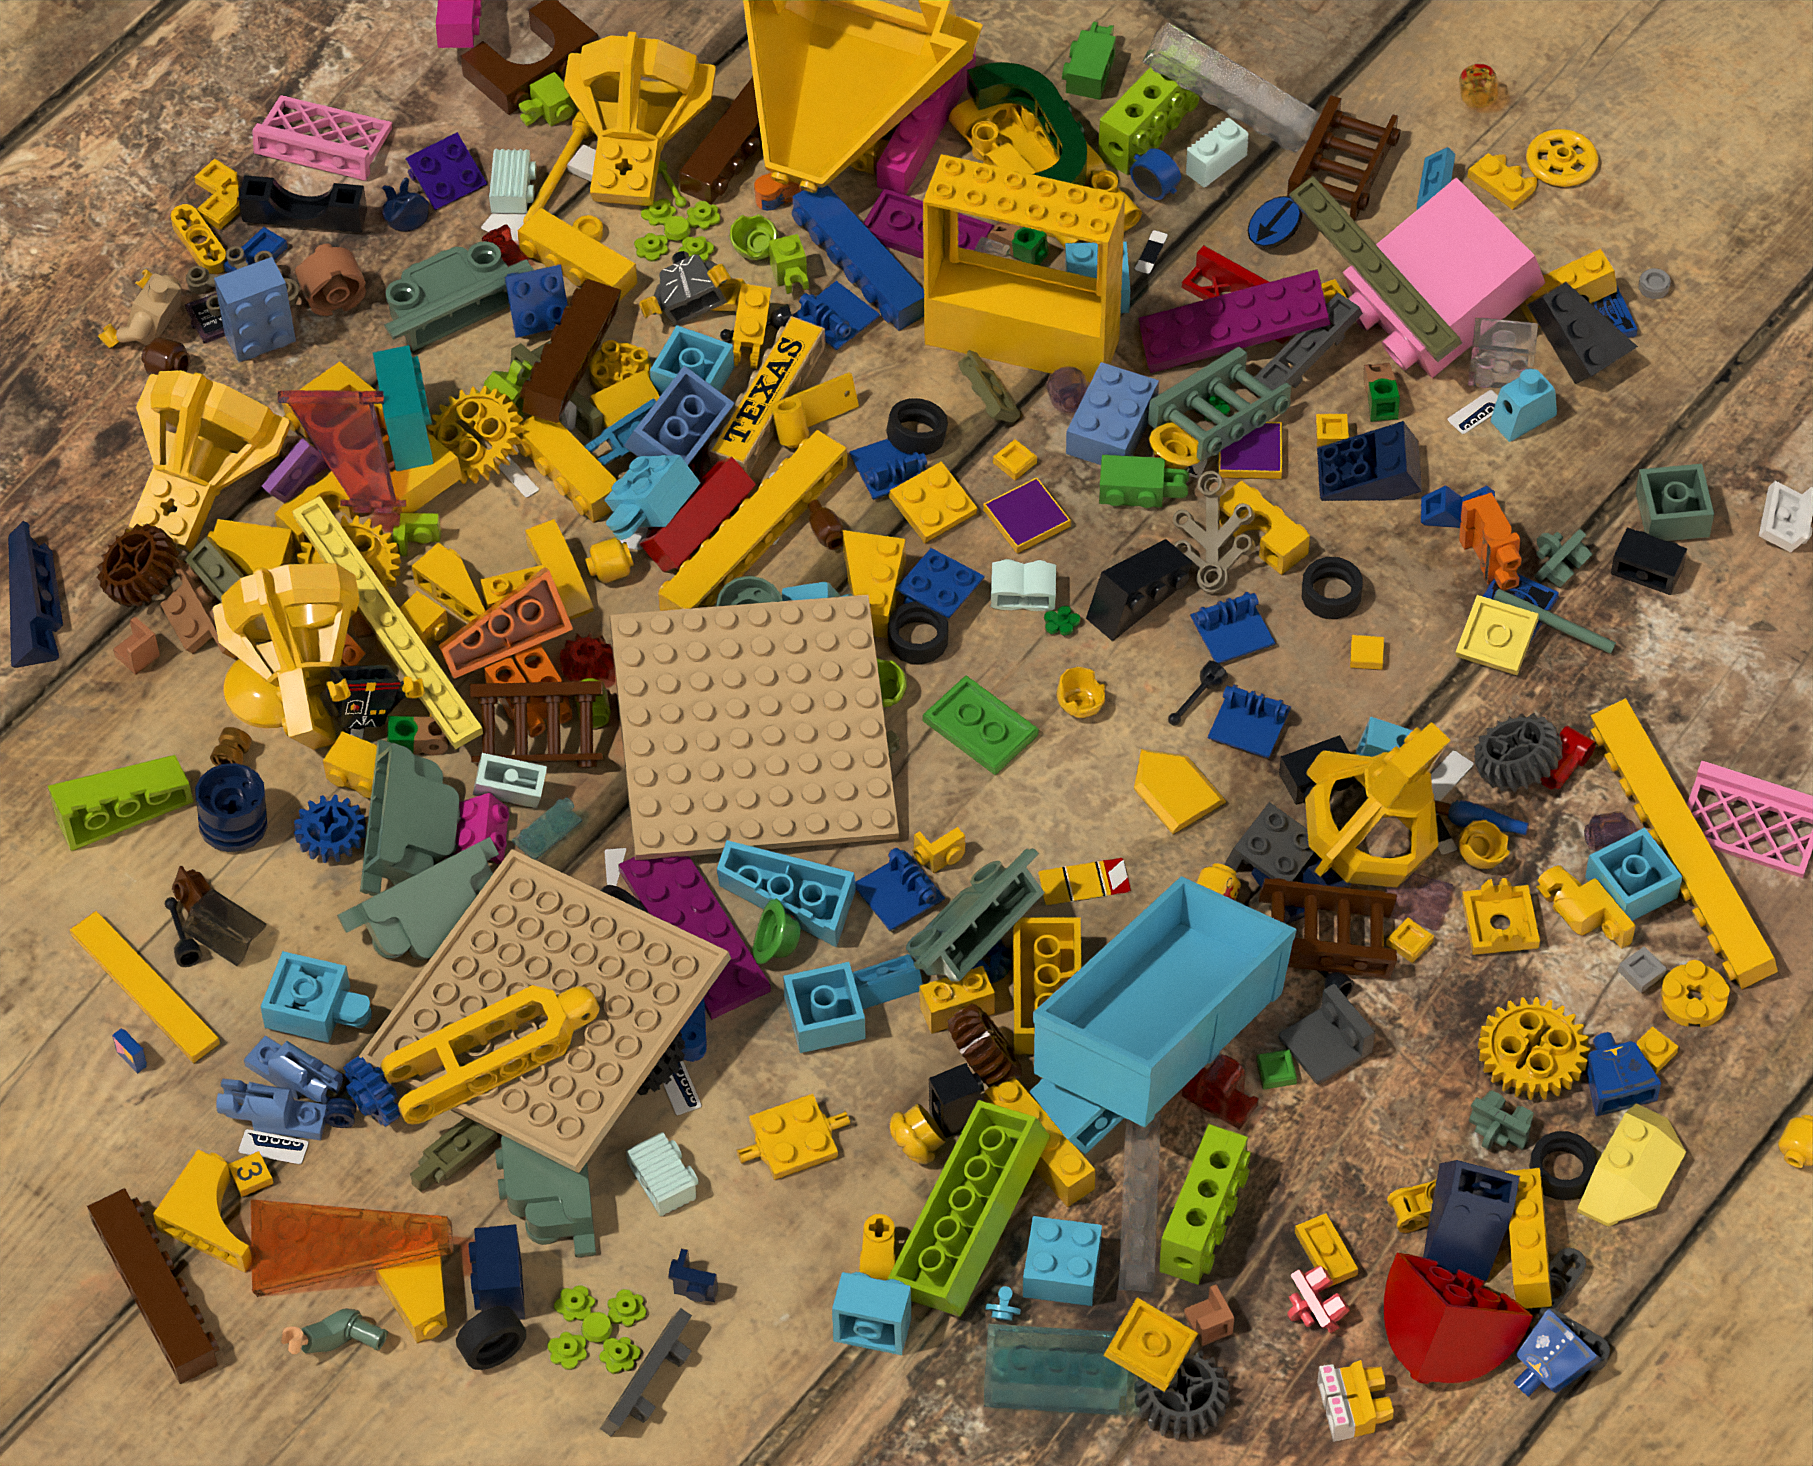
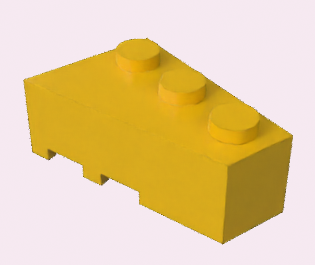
M843 530V553L850 592L853 596H869L873 635L888 638V622L896 608L899 594L896 591V587L902 581L906 563V539Z

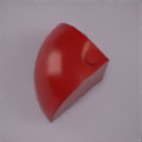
M1397 1252L1385 1287L1384 1323L1392 1351L1410 1372L1412 1379L1423 1384H1429L1430 1381L1440 1383L1470 1381L1494 1370L1515 1351L1524 1338L1533 1318V1315L1522 1305L1505 1293H1501L1499 1297L1493 1291L1483 1288L1485 1281L1458 1269L1456 1275L1446 1269L1437 1267V1261Z

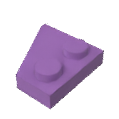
M302 438L297 445L291 448L281 464L270 473L262 487L285 504L301 490L316 483V479L313 476L325 468L332 471L339 465L332 458Z

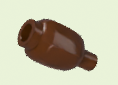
M818 500L809 502L808 508L812 513L809 517V522L819 543L830 550L842 547L843 530L845 528L833 510L822 507Z

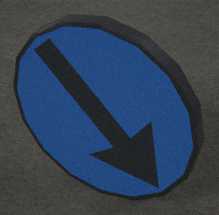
M1275 197L1261 205L1251 217L1247 229L1249 239L1256 247L1263 249L1275 248L1288 241L1296 233L1301 225L1303 212L1290 197Z

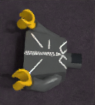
M680 251L672 256L673 265L661 270L659 273L660 283L657 285L654 296L640 301L639 306L645 319L652 314L659 315L664 311L676 327V325L685 323L727 303L719 284L725 283L727 279H731V276L723 264H716L712 261L704 262L697 254L689 256L687 252Z

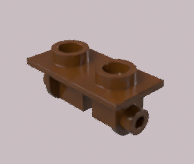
M179 866L172 886L174 896L177 900H180L188 912L192 923L196 924L202 935L205 936L210 924L215 923L217 926H220L227 921V910L216 896L205 898L211 896L212 889L201 872H196L194 869L186 872L183 866Z

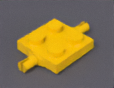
M812 1093L750 1115L749 1123L755 1135V1144L737 1149V1156L741 1164L760 1157L768 1165L773 1179L776 1180L837 1158L838 1150L832 1139V1131L847 1125L849 1126L850 1120L846 1111L827 1118L820 1111Z

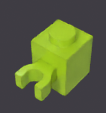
M555 72L530 84L531 100H526L519 104V109L523 112L520 115V119L526 126L534 123L542 116L552 127L576 114L575 103L566 92L564 82Z
M794 234L769 240L770 266L777 286L784 285L786 294L792 293V283L796 282L802 284L803 290L809 289L806 254L799 235Z
M513 360L509 372L493 371L485 380L484 386H487L491 392L496 388L502 395L506 394L519 408L518 413L523 417L525 414L522 412L524 399L520 398V393L525 380L531 376L534 365L527 360H524L523 363Z

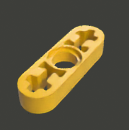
M188 204L175 207L170 214L173 230L197 264L206 268L209 274L217 275L225 271L223 264L227 261L226 251L196 208ZM182 218L190 220L191 226L189 228L187 223ZM202 235L207 237L206 241L200 244L191 242L195 236ZM210 251L211 256L217 261L208 259L207 253Z

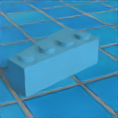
M726 840L717 867L720 887L762 909L770 900L777 898L783 904L785 912L797 919L800 929L837 948L856 891L854 872Z

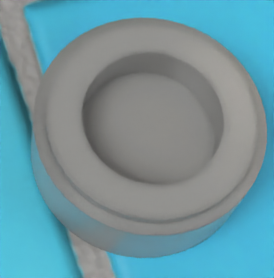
M1648 269L1640 276L1639 290L1647 298H1663L1669 292L1670 277L1661 269Z

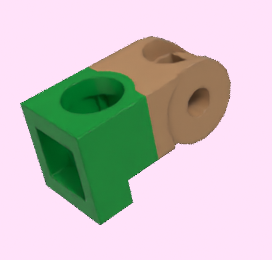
M999 222L987 235L989 244L996 251L1010 254L1026 263L1040 265L1049 255L1047 234L1043 231Z
M1390 363L1364 365L1363 378L1369 403L1370 421L1398 419L1400 395Z
M388 716L387 742L404 746L413 754L440 755L447 751L448 738L433 717Z

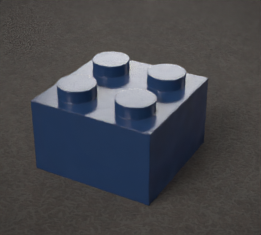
M517 1225L474 1228L475 1242H469L470 1263H472L470 1278L475 1311H484L496 1306H509L514 1310L519 1320L525 1319L522 1258Z

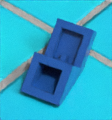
M1445 485L1421 497V523L1427 526L1460 528V523L1462 522V502L1491 492L1495 497V491L1486 485L1461 497Z

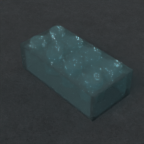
M988 1324L984 1407L1126 1415L1128 1370L1103 1356L1116 1331Z

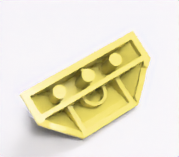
M1637 1103L1625 1112L1595 1166L1578 1206V1213L1609 1227L1617 1224L1618 1221L1633 1218L1657 1208L1686 1154L1667 1117Z

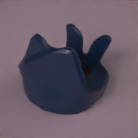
M407 177L402 180L398 194H396L391 186L384 185L382 187L387 197V201L382 206L383 217L391 228L404 232L415 230L426 222L429 213L428 201L420 194L408 191L409 179Z

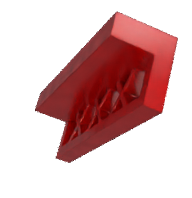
M1203 245L1196 255V267L1182 281L1181 288L1206 300L1220 296L1219 293L1235 292L1268 283L1269 281ZM1201 275L1209 279L1212 285L1201 287L1194 282ZM1290 336L1282 337L1275 340L1281 344H1284Z

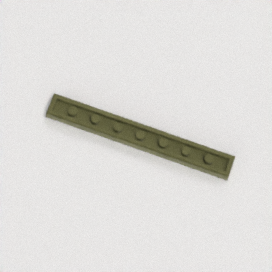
M1314 176L1310 177L1289 194L1291 200L1437 362L1462 344L1460 337Z

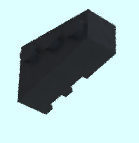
M1567 282L1549 290L1527 304L1575 384L1592 377L1638 347Z
M1164 539L1102 571L1086 619L1111 641H1114L1173 593L1187 584L1190 577L1188 574L1193 561L1167 539Z

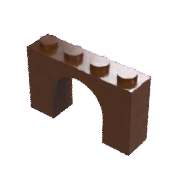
M543 0L529 9L531 31L552 48L550 54L544 59L531 64L513 63L504 59L484 41L460 56L463 76L508 115L519 109V104L523 101L531 100L530 84L553 72L561 79L565 78L569 54H581L582 46L598 40L597 33L558 0Z

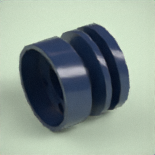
M237 763L221 764L204 773L195 787L199 832L204 841L213 848L226 852L243 851L255 846L264 837L268 828L265 788L260 775L250 767Z

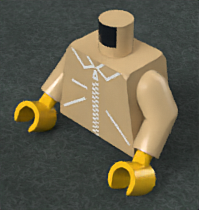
M147 269L143 270L142 275L144 277L140 281L135 282L142 290L132 304L127 326L116 330L110 323L103 328L104 332L99 334L98 337L108 348L113 347L118 342L138 341L145 346L149 345L153 339L161 336L180 308L181 284L179 280L169 275L161 276L157 273L152 274Z

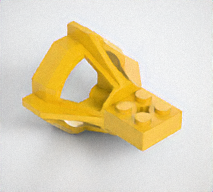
M628 31L627 37L610 35L582 46L581 54H569L564 88L598 138L590 187L593 201L642 206L653 205L661 151L675 134L712 102L716 77L714 65L699 64L697 56L659 39L638 38L637 32ZM641 76L656 79L662 82L644 81L641 80ZM630 167L631 170H627L626 175H621V169Z
M179 370L160 371L158 375L151 374L148 377L136 409L154 465L128 527L133 530L136 524L143 526L146 523L164 530L173 539L176 548L192 552L215 497L220 494L223 488L279 455L291 426L290 420L274 414L269 407L231 387L209 380L203 374L197 372L191 374ZM166 423L177 428L176 434L166 431ZM172 506H175L177 508V511L170 512L168 515V510Z
M337 563L288 564L270 570L264 567L256 568L253 575L240 578L221 596L222 603L213 607L218 641L268 680L269 683L277 687V697L283 705L285 717L282 718V725L287 736L313 750L332 745L337 740L333 717L328 715L320 699V693L327 687L326 681H330L331 667H340L349 619L356 613L360 600L356 576ZM255 642H267V643H263V644L257 645Z
M1430 722L1422 731L1416 727L1404 739V744L1400 748L1395 746L1390 752H1382L1371 757L1322 751L1307 770V775L1316 785L1305 798L1308 844L1322 859L1314 871L1317 875L1321 877L1332 868L1346 883L1398 887L1436 850L1439 843L1435 799L1430 772L1434 768L1433 764L1451 740L1434 723ZM1354 776L1366 788V795L1369 798L1339 831L1330 810L1331 790L1336 780ZM1396 816L1412 832L1411 853L1402 857L1381 858L1357 849V846L1382 817Z

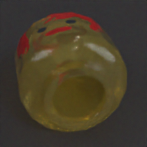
M1474 64L1464 69L1459 77L1462 101L1472 108H1484L1493 104L1499 94L1498 77L1495 70L1485 64Z

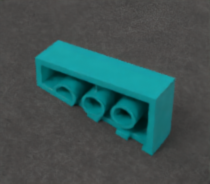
M410 345L372 352L396 471L434 464L426 425L432 423L418 356L412 357Z

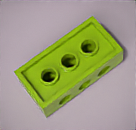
M1170 46L1100 118L1098 155L1103 162L1128 176L1130 168L1136 162L1134 159L1136 154L1142 156L1149 149L1158 148L1163 142L1164 137L1171 130H1175L1179 126L1182 118L1188 112L1194 111L1200 99L1198 96V86L1201 80L1199 76L1200 62Z
M1208 1124L1161 1238L1159 1272L1199 1285L1203 1273L1209 1275L1215 1260V1254H1212L1215 1245L1222 1244L1227 1226L1224 1225L1227 1216L1232 1217L1238 1203V1197H1236L1238 1188H1244L1248 1180L1250 1169L1247 1167L1251 1158V1152L1247 1151V1136Z

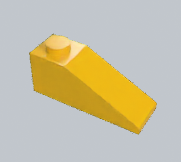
M438 542L412 565L414 584L465 622H471L485 611L462 558L455 550L447 549Z

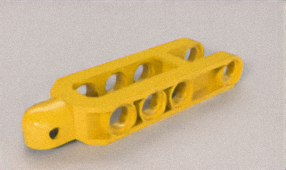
M531 985L392 1052L382 1060L381 1069L387 1082L391 1084L392 1082L407 1080L417 1074L422 1076L444 1065L447 1074L408 1092L398 1103L406 1123L412 1125L420 1124L564 1055L570 1045L573 1031L596 1018L599 1012V1004L594 993L587 987H572L556 995L554 990ZM589 1013L587 1017L582 1018L583 1015ZM541 1014L543 1016L547 1015L548 1020L543 1028L462 1067L459 1066L456 1055L479 1044L484 1046L488 1044V1040L510 1029L515 1031L519 1029V1025Z

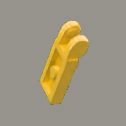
M741 283L732 344L734 345V366H738L741 360V346L753 348L749 361L750 368L757 369L760 349H763L772 289L770 287Z

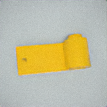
M848 372L776 402L772 406V413L780 444L788 448H798L802 440L810 436L808 427L859 407L852 374Z

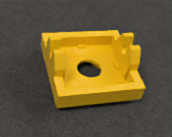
M1502 878L1499 885L1494 886L1492 879H1488L1481 886L1480 890L1462 891L1461 899L1473 955L1539 948L1540 938L1529 885L1511 886L1507 878ZM1495 915H1504L1509 919L1510 925L1504 930L1495 929L1492 927L1490 920Z

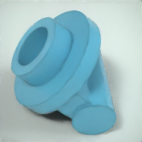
M1007 1286L999 1289V1305L986 1304L985 1310L992 1311L991 1318L1012 1321L1013 1315H1020L1021 1312L1019 1308L1008 1306L1009 1301L1012 1299V1290Z

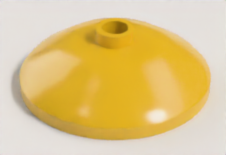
M237 659L229 668L223 686L225 701L230 711L239 720L254 727H283L282 718L285 717L283 705L277 697V687L269 683L268 680L241 659Z

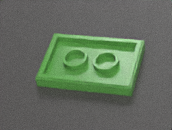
M967 675L922 715L924 723L994 775L1039 735V729Z

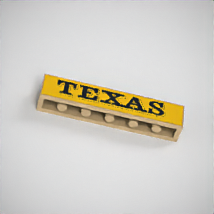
M793 316L790 317L785 327L781 326L779 328L775 344L772 349L768 348L765 351L761 367L758 371L755 370L752 373L746 392L738 396L732 415L726 416L720 435L717 439L714 438L710 442L707 455L710 456L711 468L718 461L732 456L748 476L750 475L776 431L772 406L776 402L800 391L825 349V328Z

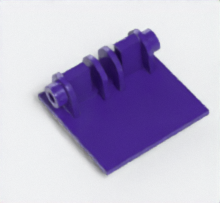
M458 132L405 158L411 168L408 170L410 178L413 181L418 180L434 210L487 185Z

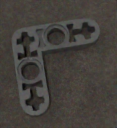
M1565 1248L1560 1250L1549 1264L1550 1284L1557 1286L1561 1294L1556 1298H1552L1551 1307L1526 1309L1530 1314L1534 1312L1539 1314V1318L1533 1319L1526 1334L1530 1335L1544 1313L1550 1309L1592 1351L1594 1348L1599 1350V1355L1597 1356L1601 1361L1588 1370L1598 1371L1603 1369L1608 1362L1610 1347L1607 1341L1559 1312L1562 1305L1582 1279L1586 1267V1259L1579 1250ZM1570 1261L1576 1264L1575 1268L1571 1267L1565 1274V1279H1563L1560 1275L1562 1274L1564 1264H1569Z

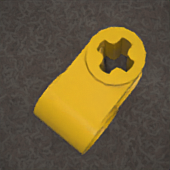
M1437 1179L1413 1187L1400 1188L1387 1197L1389 1206L1394 1208L1398 1219L1396 1226L1399 1232L1410 1233L1429 1225Z
M873 1214L865 1221L859 1272L867 1274L870 1278L884 1281L888 1279L896 1263L894 1222L885 1214ZM882 1233V1237H877V1234Z

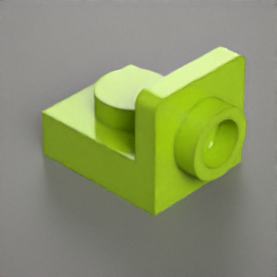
M400 513L399 525H394L393 543L399 544L400 556H407L409 542H440L441 539L439 514Z

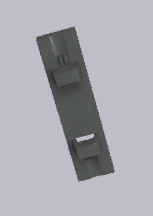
M1337 293L1326 304L1331 324L1298 333L1255 378L1271 390L1278 388L1284 383H1288L1293 388H1296L1303 381L1302 375L1334 343L1338 345L1345 338L1344 332L1363 314L1361 308L1340 293ZM1288 363H1290L1294 367L1291 369Z
M680 1308L671 1317L603 1422L600 1430L612 1436L629 1415L643 1423L649 1419L656 1407L641 1396L664 1359L678 1367L687 1360L691 1350L678 1341V1338L692 1317L691 1314Z

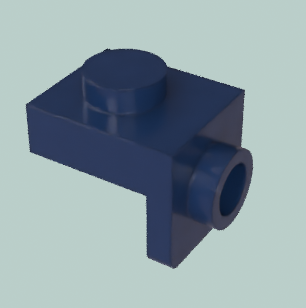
M681 1248L678 1260H672L668 1279L673 1280L674 1294L686 1296L695 1302L710 1301L715 1303L718 1293L717 1274L689 1268V1250Z

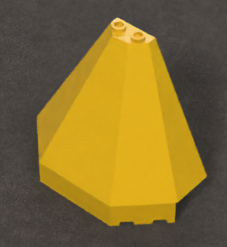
M743 0L764 164L766 170L772 173L771 179L782 184H788L789 181L798 183L801 189L811 193H816L818 187L824 188L973 59V53L983 24L956 16L952 0H918L922 13L880 0Z

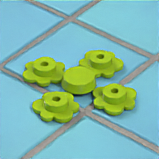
M662 198L658 201H653V205L647 206V208L641 211V217L644 220H648L651 226L664 225V235L656 236L654 233H648L645 237L636 239L634 245L637 249V256L639 258L645 257L650 262L657 261L660 255L667 254L668 239L674 241L684 239L679 252L685 251L689 256L697 254L704 262L707 261L708 255L714 251V245L711 242H706V238L703 236L697 238L687 236L691 232V227L699 226L700 229L705 230L710 225L718 224L720 222V215L717 213L718 207L716 205H709L706 201H699L694 207L687 210L688 218L685 219L682 216H673L676 214V208L671 206L668 199Z
M578 1285L572 1290L564 1288L560 1293L561 1297L554 1303L555 1311L563 1314L564 1319L568 1322L575 1320V1318L583 1321L581 1326L582 1335L572 1336L570 1332H563L560 1338H552L548 1342L551 1362L553 1364L561 1363V1366L567 1370L574 1369L578 1361H583L587 1357L586 1350L584 1349L587 1339L595 1343L604 1341V1351L600 1353L599 1358L601 1362L606 1363L608 1372L616 1374L622 1369L625 1371L632 1370L634 1361L640 1357L639 1347L631 1344V1340L628 1337H622L619 1340L609 1337L613 1330L612 1323L619 1324L622 1322L624 1326L630 1327L634 1324V1320L640 1321L645 1318L646 1308L643 1306V1297L639 1294L633 1295L627 1289L620 1290L616 1298L608 1300L607 1305L610 1310L607 1316L601 1312L591 1313L590 1308L595 1305V1299L589 1296L588 1289L585 1286Z

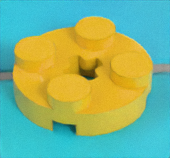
M1690 960L1684 965L1673 968L1663 979L1660 993L1662 1009L1677 1024L1689 1027L1690 1023L1694 1025L1700 1024V1027H1707L1716 1023L1724 1015L1730 989L1724 978L1717 971L1705 966L1701 961ZM1689 991H1698L1701 993L1702 999L1699 1000L1696 997L1689 999Z

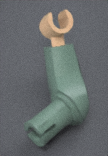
M345 1308L333 1313L320 1322L302 1329L295 1326L286 1327L282 1332L281 1343L284 1345L289 1343L288 1351L291 1354H298L301 1349L305 1353L332 1351L354 1338L378 1351L385 1343L388 1331L363 1320L359 1310Z

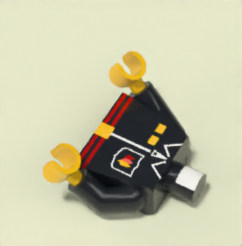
M389 665L331 667L330 682H327V687L320 693V699L328 715L334 717L340 727L345 728V733L362 739L365 727H381L385 724L388 714L393 711L402 699L406 697L419 698L425 694L422 678L412 681L411 677L405 676L403 681L400 682Z

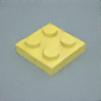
M1477 595L1456 649V657L1518 675L1539 619L1538 613Z

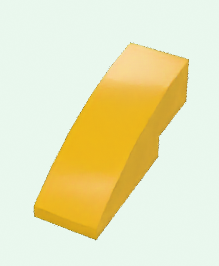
M555 519L526 529L527 546L537 565H543V567L549 569L569 620L593 612L594 607L581 574Z

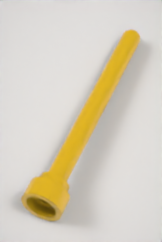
M580 111L572 121L573 133L527 211L523 223L540 208H544L582 140L593 135V130Z

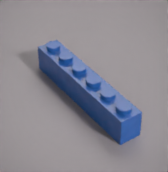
M828 185L824 188L818 187L816 193L803 190L793 195V210L791 213L794 221L809 232L812 241L816 245L823 247L833 264H838L844 270L849 282L855 283L862 290L865 299L869 303L873 302L886 322H891L900 331L924 317V289Z

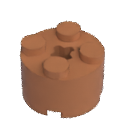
M331 244L319 245L315 249V253L307 257L295 268L299 285L307 303L315 314L332 316V311L342 308L344 312L358 305L366 294V282L353 253L346 248L332 247Z

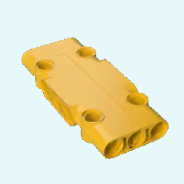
M972 98L957 105L949 114V122L972 146L973 156L983 161L984 164L1034 174L1052 167L1059 160L1035 116L1023 106L1003 103L978 110ZM1087 143V175L1084 186L1125 195V232L1137 224L1142 216V211L1126 193L1118 188L1116 174L1107 171L1101 157ZM1045 232L1047 236L1055 237L1064 248L1065 243H1092Z

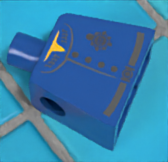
M1610 1032L1597 1035L1593 1039L1596 1050L1588 1054L1586 1074L1596 1117L1631 1108L1636 1103L1643 1105L1657 1101L1661 1082L1637 1044L1629 1041L1616 1045Z
M1548 1309L1516 1354L1527 1368L1513 1383L1527 1397L1542 1383L1554 1393H1557L1598 1364L1601 1359Z

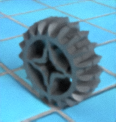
M1521 713L1518 718L1514 719L1509 715L1507 721H1497V726L1486 728L1487 735L1480 736L1479 744L1474 746V762L1481 778L1490 784L1492 788L1499 787L1502 792L1509 787L1515 792L1522 786L1528 789L1529 785L1534 782L1540 784V779L1542 777H1550V770L1557 769L1558 761L1563 758L1562 740L1556 727L1553 726L1552 722L1547 721L1545 717L1538 718L1535 713L1528 717Z
M1189 1349L1165 1392L1137 1376L1138 1381L1134 1384V1392L1137 1395H1135L1134 1402L1136 1407H1141L1139 1415L1141 1419L1149 1418L1148 1426L1150 1429L1160 1426L1162 1437L1168 1431H1173V1436L1176 1440L1180 1437L1181 1433H1186L1191 1440L1194 1437L1195 1430L1205 1436L1208 1432V1425L1216 1428L1219 1424V1417H1224L1227 1407L1225 1405L1230 1400V1394L1227 1392L1229 1390V1381L1224 1378L1223 1367H1215L1216 1361L1214 1357L1203 1360L1204 1353L1202 1350L1192 1355ZM1178 1384L1180 1390L1185 1392L1186 1402L1184 1401L1183 1394H1179ZM1209 1398L1203 1406L1196 1410H1191L1194 1404L1201 1403L1203 1399Z

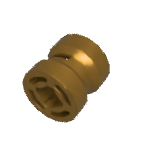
M223 728L218 738L220 744L214 747L210 756L211 762L215 766L231 763L242 765L244 762L243 754L249 751L252 738L238 728Z

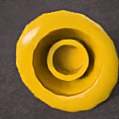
M1173 422L1158 426L1151 432L1149 441L1151 448L1154 450V457L1165 460L1164 468L1185 470L1188 466L1200 462L1197 459L1198 440Z

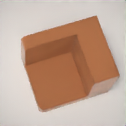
M133 617L130 620L133 634L116 646L113 651L115 657L136 675L160 657L155 633L137 617Z
M1216 1284L1209 1287V1297L1207 1300L1185 1308L1184 1315L1192 1330L1198 1333L1196 1338L1201 1347L1233 1334L1234 1316Z

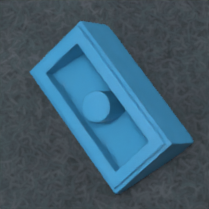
M910 954L852 972L862 1009L919 991V986L923 985L920 969L915 968V961Z

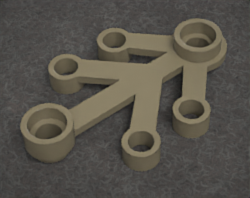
M233 246L227 250L226 257L230 266L235 267L236 270L248 266L244 250L241 247ZM260 251L255 255L254 260L256 263L270 257L273 258L269 251ZM194 266L189 269L186 275V282L191 292L202 294L211 287H216L214 278L221 275L209 274L206 268ZM283 278L286 282L291 307L297 302L300 289L296 281ZM213 295L207 299L206 305L211 315L220 316V307H213L215 304H219L218 297Z
M1206 471L1199 477L1197 483L1199 491L1206 496V532L1194 522V517L1187 510H1178L1173 516L1174 525L1178 529L1188 532L1206 549V562L1194 553L1193 546L1186 540H1179L1174 546L1179 550L1184 546L1188 547L1185 555L1193 561L1191 567L1198 572L1197 583L1199 587L1207 593H1218L1228 583V570L1242 555H1249L1254 551L1255 542L1248 535L1240 534L1235 538L1234 546L1221 559L1220 548L1241 525H1248L1254 520L1255 512L1249 505L1239 504L1235 507L1233 515L1220 528V496L1223 494L1226 484L1225 480L1217 472ZM1217 482L1218 487L1214 491H1210V485ZM1243 510H1248L1247 517L1240 519V513ZM1183 516H1187V522L1183 525H1180V518ZM1244 540H1248V546L1245 549H1240V544ZM1213 574H1218L1217 580L1214 583H1210V577Z

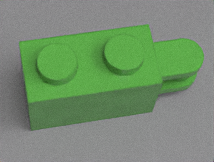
M1093 22L1090 31L1081 30L1078 41H1072L1069 53L1071 61L1070 63L1065 62L1062 72V80H1066V93L1101 100L1115 59L1116 36H1113L1114 25L1104 27L1099 26L1098 22Z
M1102 455L1099 504L1141 506L1144 508L1162 507L1163 497L1183 498L1188 495L1189 488L1186 483L1189 481V473L1183 469L1164 468L1165 460L1163 458Z

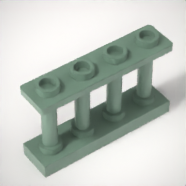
M1237 347L1151 399L1148 424L1154 429L1170 422L1176 424L1198 440L1197 459L1203 462L1212 455H1217L1222 449L1233 442L1241 440L1243 436L1254 429L1262 427L1270 419L1283 414L1290 406L1292 386L1284 383L1274 390L1268 388L1246 372L1247 352ZM1239 381L1261 398L1250 404L1229 389L1228 386ZM1217 395L1239 412L1228 418L1205 400ZM1195 408L1217 425L1205 431L1183 414Z

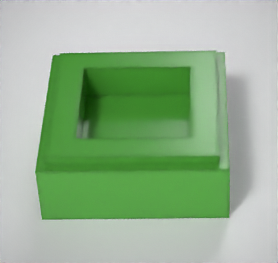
M1290 1049L1256 1055V1063L1263 1090L1296 1085L1297 1076Z

